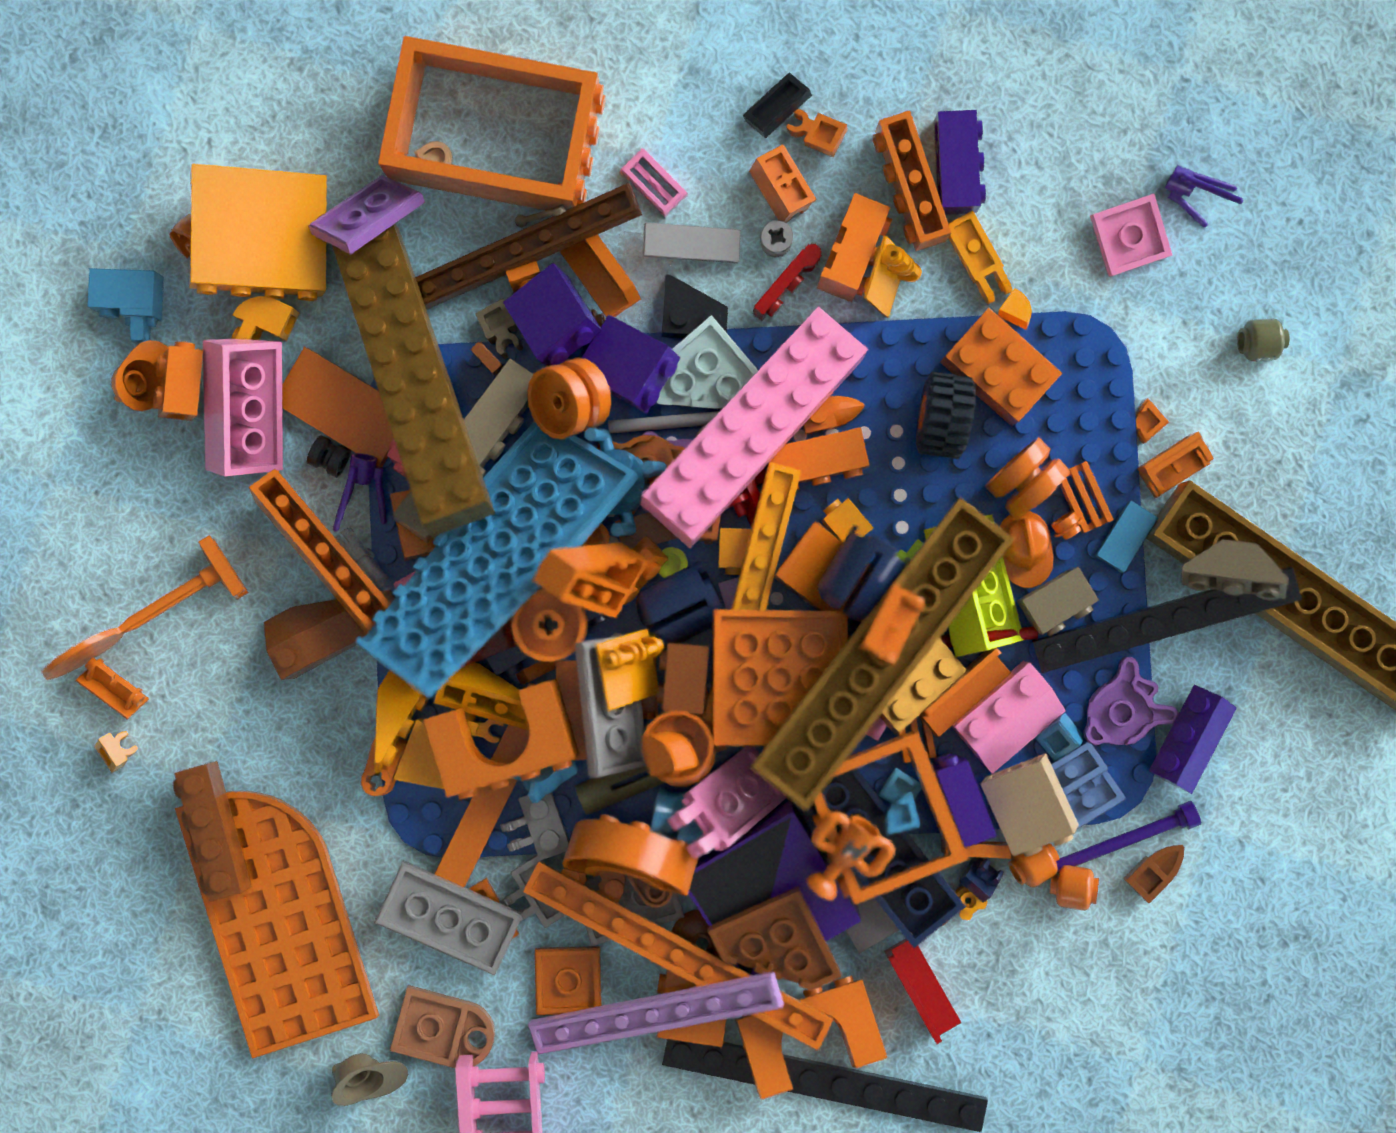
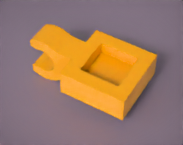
M465 712L472 736L485 738L491 743L500 742V737L493 736L490 733V727L493 724L504 726V723L491 719L483 723L482 721L475 720L476 715Z

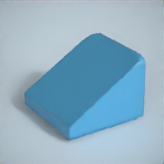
M1063 713L1039 733L1035 739L1053 761L1056 762L1078 748L1084 739V735L1067 714Z

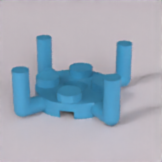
M588 428L584 433L588 441H599L603 453L635 471L639 478L609 513L610 515H619L621 523H615L611 527V533L614 536L634 535L636 525L632 511L640 506L642 495L649 488V478L661 475L667 469V466L662 461H645L643 463L642 460L628 451L614 449L610 432L607 429Z

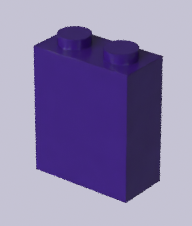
M554 263L546 267L503 302L535 357L547 367L559 365L566 361L571 354L583 345L591 342L594 336L602 331L568 275Z
M608 315L601 326L602 331L594 337L582 358L594 363L600 369L608 383L610 394L647 414L650 407L659 399L660 391L668 378L675 373L681 358L668 345Z
M952 752L935 757L933 759L935 764L931 766L963 846L966 848L996 837L997 835L969 761L959 755H953Z

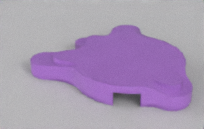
M1124 657L1119 661L1114 677L1109 682L1101 685L1092 694L1087 707V724L1083 735L1085 740L1093 745L1102 743L1130 745L1145 737L1149 730L1157 725L1173 724L1179 713L1173 706L1160 705L1153 702V696L1158 692V685L1140 676L1136 659Z

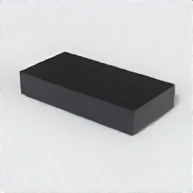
M789 72L743 114L744 120L766 139L812 96V93L806 85Z

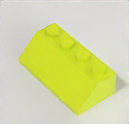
M993 515L985 516L994 523ZM936 527L924 530L926 540ZM1003 555L948 626L950 642L953 646L955 657L986 651L1024 640L1020 635L989 642L987 631L1014 629L1019 634L1021 629Z

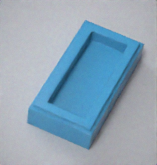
M1128 501L1094 556L1119 572L1124 573L1158 517L1133 501Z

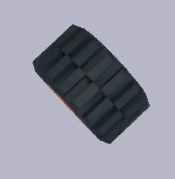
M931 372L923 388L917 419L916 446L919 454L960 459L968 444L974 416L976 391L971 377Z

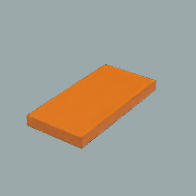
M304 346L282 384V408L353 452L375 456L377 458L376 466L383 467L388 458L389 446L394 436L379 390Z

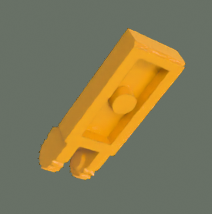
M972 210L948 223L951 230L948 239L973 284L976 283L984 301L987 304L995 301L994 293L985 277L994 274L998 287L1003 294L1011 293L1013 289L1003 270L1004 265L974 211Z

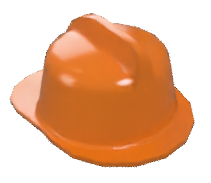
M148 340L139 343L133 348L121 365L114 371L111 378V387L115 394L114 400L123 402L124 405L135 411L142 412L153 408L154 390L157 386H161V377H156L157 357H159L160 353L164 354L168 346L160 341Z
M1031 511L1017 520L1009 514L999 527L1015 539L1003 554L1008 578L1013 584L1023 588H1033L1041 585L1049 578L1053 569L1054 557L1048 526L1038 514Z

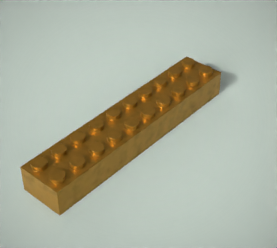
M396 223L352 254L332 245L423 527L433 537L495 514L416 277Z
M1191 480L1180 483L1157 515L1158 519L1146 539L1183 564L1189 562L1221 540L1258 544L1279 569L1292 567L1302 600L1255 614L1396 710V622Z
M959 498L894 582L901 586V588L922 598L925 604L895 664L892 666L859 649L886 596L885 594L764 748L750 769L802 810H807L1015 539L962 498Z

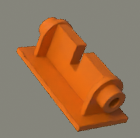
M92 657L85 665L87 670L75 681L128 720L149 698L142 693L143 690L141 688L134 687L103 664L104 661L101 658L96 660Z

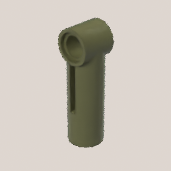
M647 766L599 778H591L576 784L575 789L586 815H590L665 782L661 781L657 776L650 777V774L613 789V784L649 769Z

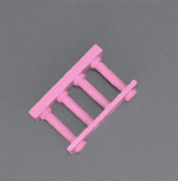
M538 1051L531 1052L528 1067L479 1069L478 1066H473V1055L459 1056L455 1067L459 1133H483L482 1130H477V1119H480L481 1115L531 1113L532 1131L497 1133H543L540 1083L545 1082L544 1063H538ZM529 1081L530 1099L481 1101L480 1098H475V1087H478L479 1083Z

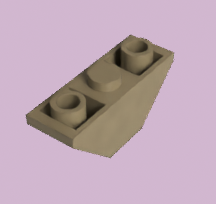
M1221 540L1185 563L1182 567V585L1188 586L1193 590L1205 591L1207 589L1222 590L1229 595L1246 593L1258 595V597L1266 600L1286 599L1288 578L1258 544Z

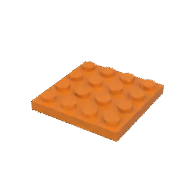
M713 610V745H768L847 643L848 616L843 614L844 611Z

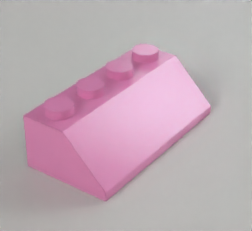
M247 339L203 340L205 470L224 477L270 472L275 468L278 471L283 470L282 342Z

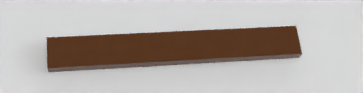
M630 183L417 276L416 281L426 310L505 276L508 270L539 261L587 238L641 216L642 213Z

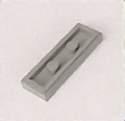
M645 223L643 257L738 263L741 230Z

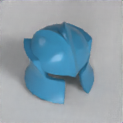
M663 787L659 789L655 801L651 832L671 840L678 839L684 841L689 845L704 835L694 819L676 831L673 830L667 821L677 811L685 807L682 800L684 799L683 795L688 791L673 793Z

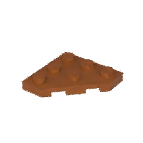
M799 886L708 927V933L722 961L733 965L738 963L753 968L754 972L760 974L774 972L776 979L780 980L783 978L798 983L799 987L811 991L842 977L841 971Z

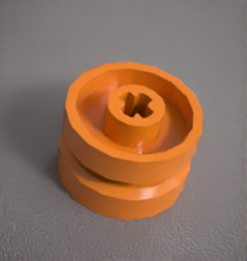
M574 358L564 361L559 365L542 368L535 372L529 381L527 398L530 412L542 432L551 438L565 439L579 432H584L588 428H595L603 424L609 416L611 407L610 388L600 369L587 359Z
M1040 437L1021 450L985 485L995 498L1003 497L1014 488L1016 489L1005 505V509L1016 520L1048 498L1070 473V469L1060 459L1051 460L1041 469L1038 467L1048 457L1050 448Z
M540 589L513 614L511 628L515 642L525 654L538 661L553 662L569 657L576 651L575 643L584 641L587 636L588 618L585 608L562 601L546 589ZM549 618L558 623L557 628L553 629V631L548 630L545 626V622Z

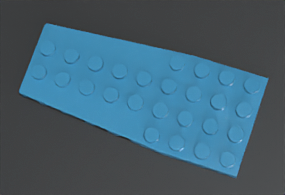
M534 421L483 478L495 514L439 534L433 541L435 548L426 559L420 557L413 566L416 571L405 586L402 584L398 585L393 592L396 598L385 612L381 610L377 612L372 619L375 625L364 639L358 637L356 643L365 652L424 696L430 698L541 587L533 581V578L538 571L539 564L546 557L549 550L580 547L638 481L639 478L635 471L575 435L565 439L551 438L542 432Z

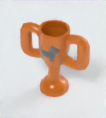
M830 812L823 817L815 828L811 840L819 850L833 854V861L824 873L810 874L806 880L807 884L820 897L833 900L837 894V885L834 881L844 868L853 865L863 875L875 877L884 870L893 858L895 848L889 840L880 837L876 827L866 819L854 815L849 820L848 817L840 812ZM836 823H839L843 829L839 833L836 842L824 841ZM872 847L882 848L871 864L866 865L862 859L869 853Z

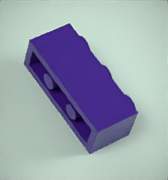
M977 110L938 111L934 119L937 192L945 215L967 214L972 210L974 213H977L981 204H984L986 200L985 184H980V172L984 171V153L979 152L978 140H982L983 124L982 120H977Z
M1194 684L1149 771L1162 780L1192 794L1237 707L1222 696Z

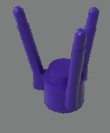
M1179 165L1176 166L1164 187L1171 191L1168 198L1178 203L1202 227H1207L1208 222L1182 198L1183 194L1189 197L1194 188L1198 187L1237 204H1242L1244 201L1243 198L1223 190L1236 191L1237 186L1196 173Z
M363 453L351 455L348 478L335 517L333 531L337 532L340 528L355 484L369 485L371 479H375L381 524L387 523L382 483L384 468L376 466L377 458L375 456Z

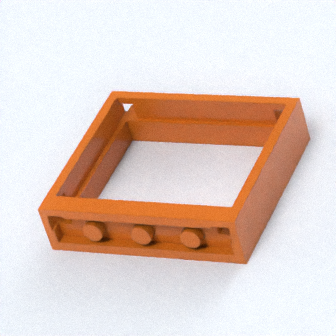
M914 730L848 756L833 777L906 748L948 853L862 888H859L851 866L844 868L841 872L843 877L837 879L844 898L851 896L854 904L968 860L920 736ZM822 793L813 802L818 813L812 816L816 827L823 817L829 813ZM835 826L827 836L829 842L835 843L838 838ZM826 852L831 863L833 861V854Z

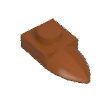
M1168 846L1156 851L1149 857L1145 856L1123 879L1150 904L1177 875L1184 857V846Z

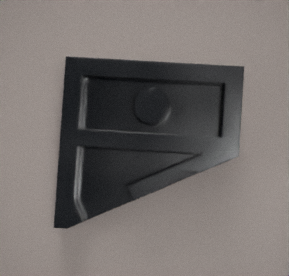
M666 274L662 337L684 339L711 315L727 333L728 306L676 277Z

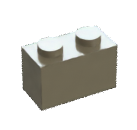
M1078 566L1071 567L1018 599L1017 603L1038 634L1047 633L1048 636H1051L1065 628L1066 626L1063 622L1072 616L1079 619L1093 611L1091 605L1099 601Z

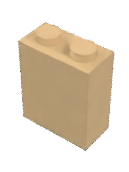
M1046 753L990 774L980 783L1013 856L1021 853L1025 857L1031 856L1043 850V845L1054 842L1055 846H1058L1073 839L1072 835L1075 834L1079 824Z

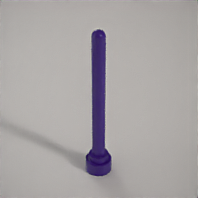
M1191 800L1178 805V809L1174 810L1170 816L1060 858L1056 861L1057 873H1059L1064 865L1078 866L1178 826L1181 829L1186 827L1188 830L1202 824L1199 813Z

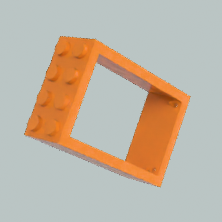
M404 36L378 164L388 178L400 183L541 210H550L563 204L565 210H568L586 202L587 189H585L584 178L585 176L590 177L592 172L593 157H591L590 147L591 145L596 146L598 141L599 126H597V114L602 115L606 98L603 95L604 85L599 83L597 72ZM425 66L580 95L563 182H558L556 185L408 156Z

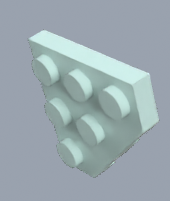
M711 315L672 349L681 359L678 362L675 373L668 378L661 389L657 403L723 409L758 370Z

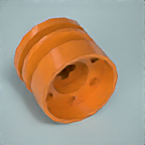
M671 711L658 716L648 725L644 735L667 731L680 734L693 748L698 766L656 776L661 781L674 787H688L699 783L710 773L715 763L716 746L713 745L709 729L698 717L688 712ZM642 739V755H643L644 760H645V763H646V765H647V767H648L647 758H646L645 749H644V744H643V739Z

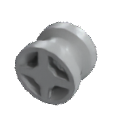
M781 220L767 223L761 232L760 245L762 250L771 257H781L790 250L793 241L791 227Z

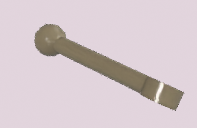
M562 204L553 209L529 216L518 215L515 218V224L518 227H524L528 222L553 215L558 216L566 210Z

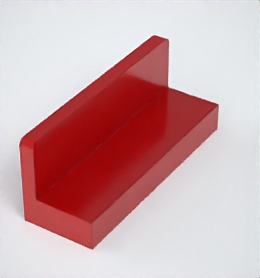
M904 939L884 952L935 1043L939 1044L942 1042L941 1034L962 1022L919 946L913 948L909 941Z

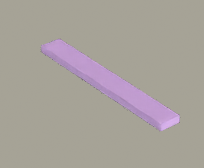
M770 972L532 1019L528 1023V1027L536 1051H538V1054L780 1009L783 1005V1000L775 974Z

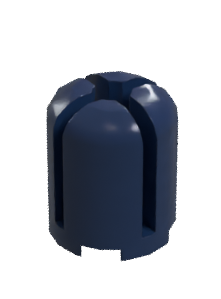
M853 525L819 581L818 592L826 604L838 610L846 601L872 556L876 554L843 608V614L855 621L863 622L900 576L911 559L905 558L904 561L896 557L898 549L873 534L870 537L867 535L863 537L855 533L858 526Z
M701 560L642 589L637 595L636 610L642 624L646 625L649 637H656L663 641L664 648H668V643L679 644L713 627V610L723 609L719 594L707 571L700 573L698 570L703 567Z

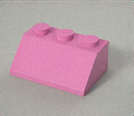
M1022 661L1010 671L1011 674L951 726L991 774L1066 712L1052 687L1030 662Z

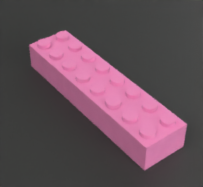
M818 306L642 495L640 505L686 546L691 548L861 363L868 349Z

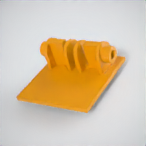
M884 235L881 245L875 250V264L871 276L865 281L864 298L882 315L889 318L900 281L915 282L920 278L922 270L906 254L904 249L896 246Z
M643 629L595 644L608 711L658 693V682L653 657L659 656L661 650L664 649L661 639L649 637L648 629Z

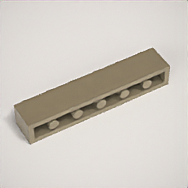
M511 358L464 419L483 477L486 473L483 467L490 458L495 461L505 448V444L502 443L509 432L514 435L519 430L525 420L521 416L529 407L527 391L533 374ZM410 491L393 513V518L401 526L428 543L432 536L421 523L412 492Z

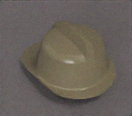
M366 1053L352 1055L332 1067V1074L336 1083L331 1094L332 1102L338 1106H348L363 1100L390 1094L406 1082L408 1077L407 1067L395 1061L379 1063Z

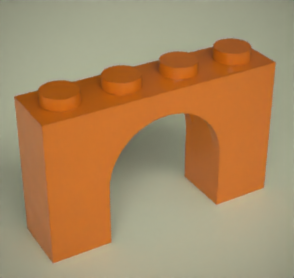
M557 679L518 691L530 733L528 745L524 753L513 762L500 763L492 761L477 749L463 708L424 720L447 797L457 794L459 800L477 795V788L489 785L490 790H495L509 785L508 779L520 775L521 780L524 781L540 776L539 769L552 766L553 771L572 766L571 760L580 754Z
M852 975L835 980V987L823 991L821 986L812 991L808 989L803 991L804 997L798 1000L833 1018V1021L839 1027L852 1067L859 1068L888 1058L863 980L854 981ZM751 1014L735 1019L759 1098L762 1100L792 1090L793 1087L781 1049L784 1032Z

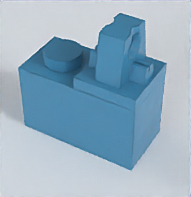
M89 268L87 307L98 312L99 317L117 319L120 313L121 316L125 317V325L130 326V340L135 343L150 340L151 327H156L157 321H162L164 277L154 270Z

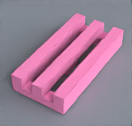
M644 148L620 169V173L664 217L682 199L688 196V193ZM641 159L677 193L674 197L639 163ZM632 168L668 202L666 205L630 171Z

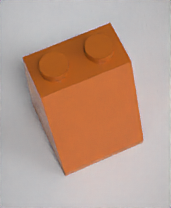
M815 521L809 526L779 567L774 579L818 611H843L846 602L870 564L868 563L846 601L838 610L826 604L819 595L818 583L843 543Z

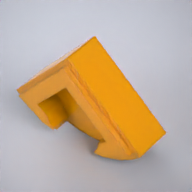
M1014 288L1000 307L998 316L1026 330L1030 323L1032 309L1028 298L1021 291Z

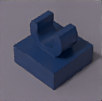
M974 857L968 864L959 882L984 903L991 898L1004 872L993 868L990 865L991 861L989 859Z

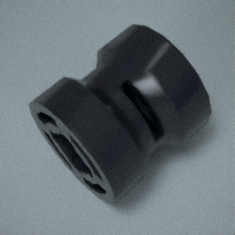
M320 435L311 446L306 462L315 468L322 467L326 469L327 474L338 478L349 461L351 450L343 445L336 446L332 444L331 439Z

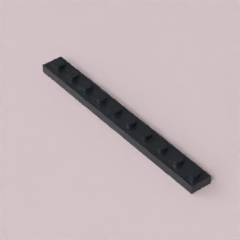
M667 1039L662 1061L663 1066L755 1085L743 1046L723 1042L722 1047ZM783 1054L793 1087L792 1090L787 1092L982 1132L988 1099L984 1096Z

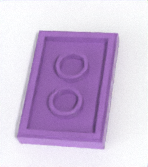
M381 175L308 226L312 235L352 254L424 204L425 201L421 192Z

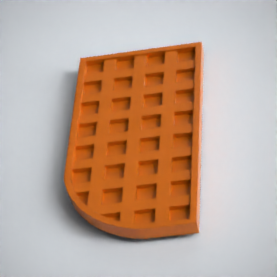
M253 791L226 792L252 887L242 893L209 902L207 894L204 895L200 888L199 877L202 874L199 863H196L191 855L190 847L193 841L190 830L187 831L183 825L182 812L184 808L183 806L174 808L252 1059L378 1018L379 1012L328 849L314 824L295 807L274 796Z

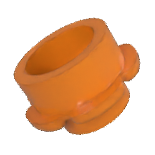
M1074 511L1059 517L1051 524L1055 531L1054 536L1056 538L1062 536L1064 540L1073 537L1081 531L1079 525L1083 521L1082 518L1078 519Z

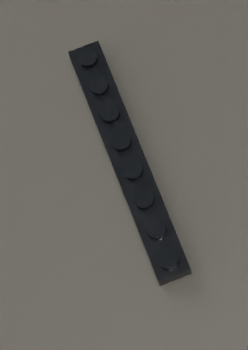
M1292 567L1280 569L1288 578L1286 599L1266 600L1253 594L1229 595L1222 590L1210 589L1055 633L1051 636L1034 639L1032 642L1041 672L1052 671L1300 601L1302 597L1294 569Z

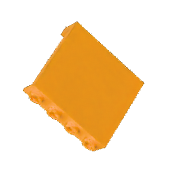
M192 163L190 170L191 245L189 288L197 289V293L203 295H215L217 290L231 291V295L236 297H249L251 292L264 293V297L283 299L284 294L298 295V300L316 301L317 297H322L326 292V242L312 235L308 225L327 212V175Z

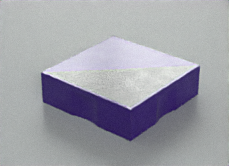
M791 800L769 812L728 848L716 851L713 847L707 853L701 854L698 857L688 891L689 896L709 926L799 886L826 941L862 921L859 907L857 904H854L851 896L844 898L837 881L840 878L839 876L834 881L837 885V894L833 900L820 897L807 884L806 880L810 874L824 873L830 864L811 840L812 832ZM738 963L734 965L753 976L760 975V973L754 972L753 968Z

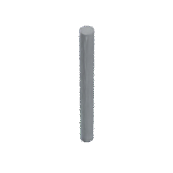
M720 411L608 421L609 432L622 433L705 426Z

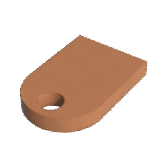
M408 985L390 1051L451 1068L456 1067L460 1055H473V1066H476L487 1057L493 1046L495 1027L489 1013L476 1003ZM473 1031L483 1032L487 1039L486 1044L482 1047H474L469 1041V1034Z

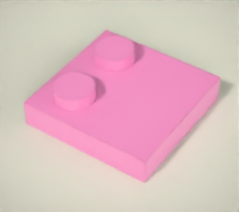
M1155 194L1090 215L1109 277L1172 256Z

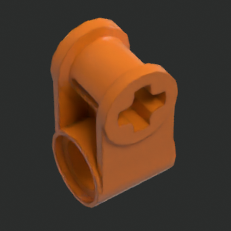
M374 738L369 758L361 777V785L365 793L371 796H382L393 790L396 783L394 776L408 740L402 738L398 740L395 745L398 752L389 767L384 765L378 774L374 772ZM382 773L381 779L385 781V785L375 789L376 783L371 781L372 777L379 776Z

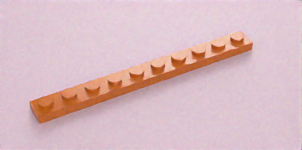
M540 861L523 890L524 893L697 986L753 976L730 963L722 961L721 958ZM781 990L780 994L783 1005L780 1009L751 1014L816 1050H819L833 1022V1018Z

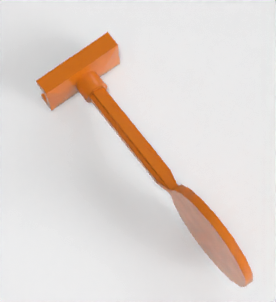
M209 535L198 542L210 564L200 570L199 575L128 617L119 627L103 631L70 648L50 662L42 670V674L46 680L78 669L85 665L92 657L96 658L114 646L123 637L124 633L138 629L206 586L210 588L221 581L223 586L237 600L249 592L214 538L212 539Z

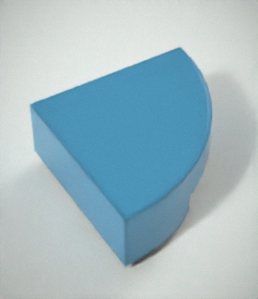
M911 792L900 796L888 809L885 818V833L887 835L920 827Z

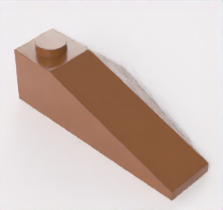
M391 590L380 591L390 603L393 602L395 596ZM337 599L290 607L264 622L266 651L281 680L295 679L358 645L356 639L358 637L364 639L366 636L365 632Z

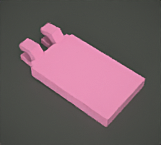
M744 746L686 792L682 800L685 807L667 819L674 831L687 825L693 819L701 828L704 835L687 847V850L694 859L701 854L707 853L713 847L716 851L728 848L787 798L750 769L751 765L760 755L754 746Z

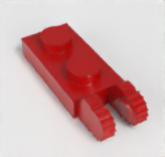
M811 243L805 246V249H802L754 305L753 315L762 321L767 314L772 318L784 304L780 300L787 291L794 293L804 280L801 274L812 272L816 265H818L822 256L819 245Z

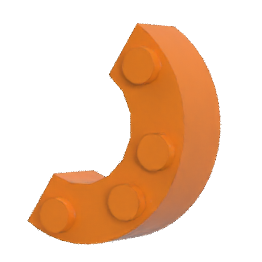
M601 815L599 820H581L575 824L562 862L566 870L596 876L597 870L618 872L640 879L657 890L688 895L698 857L694 859L687 850L688 843L678 839L671 840L651 832L650 827L644 823L632 821L630 825L619 823L618 819L608 815Z

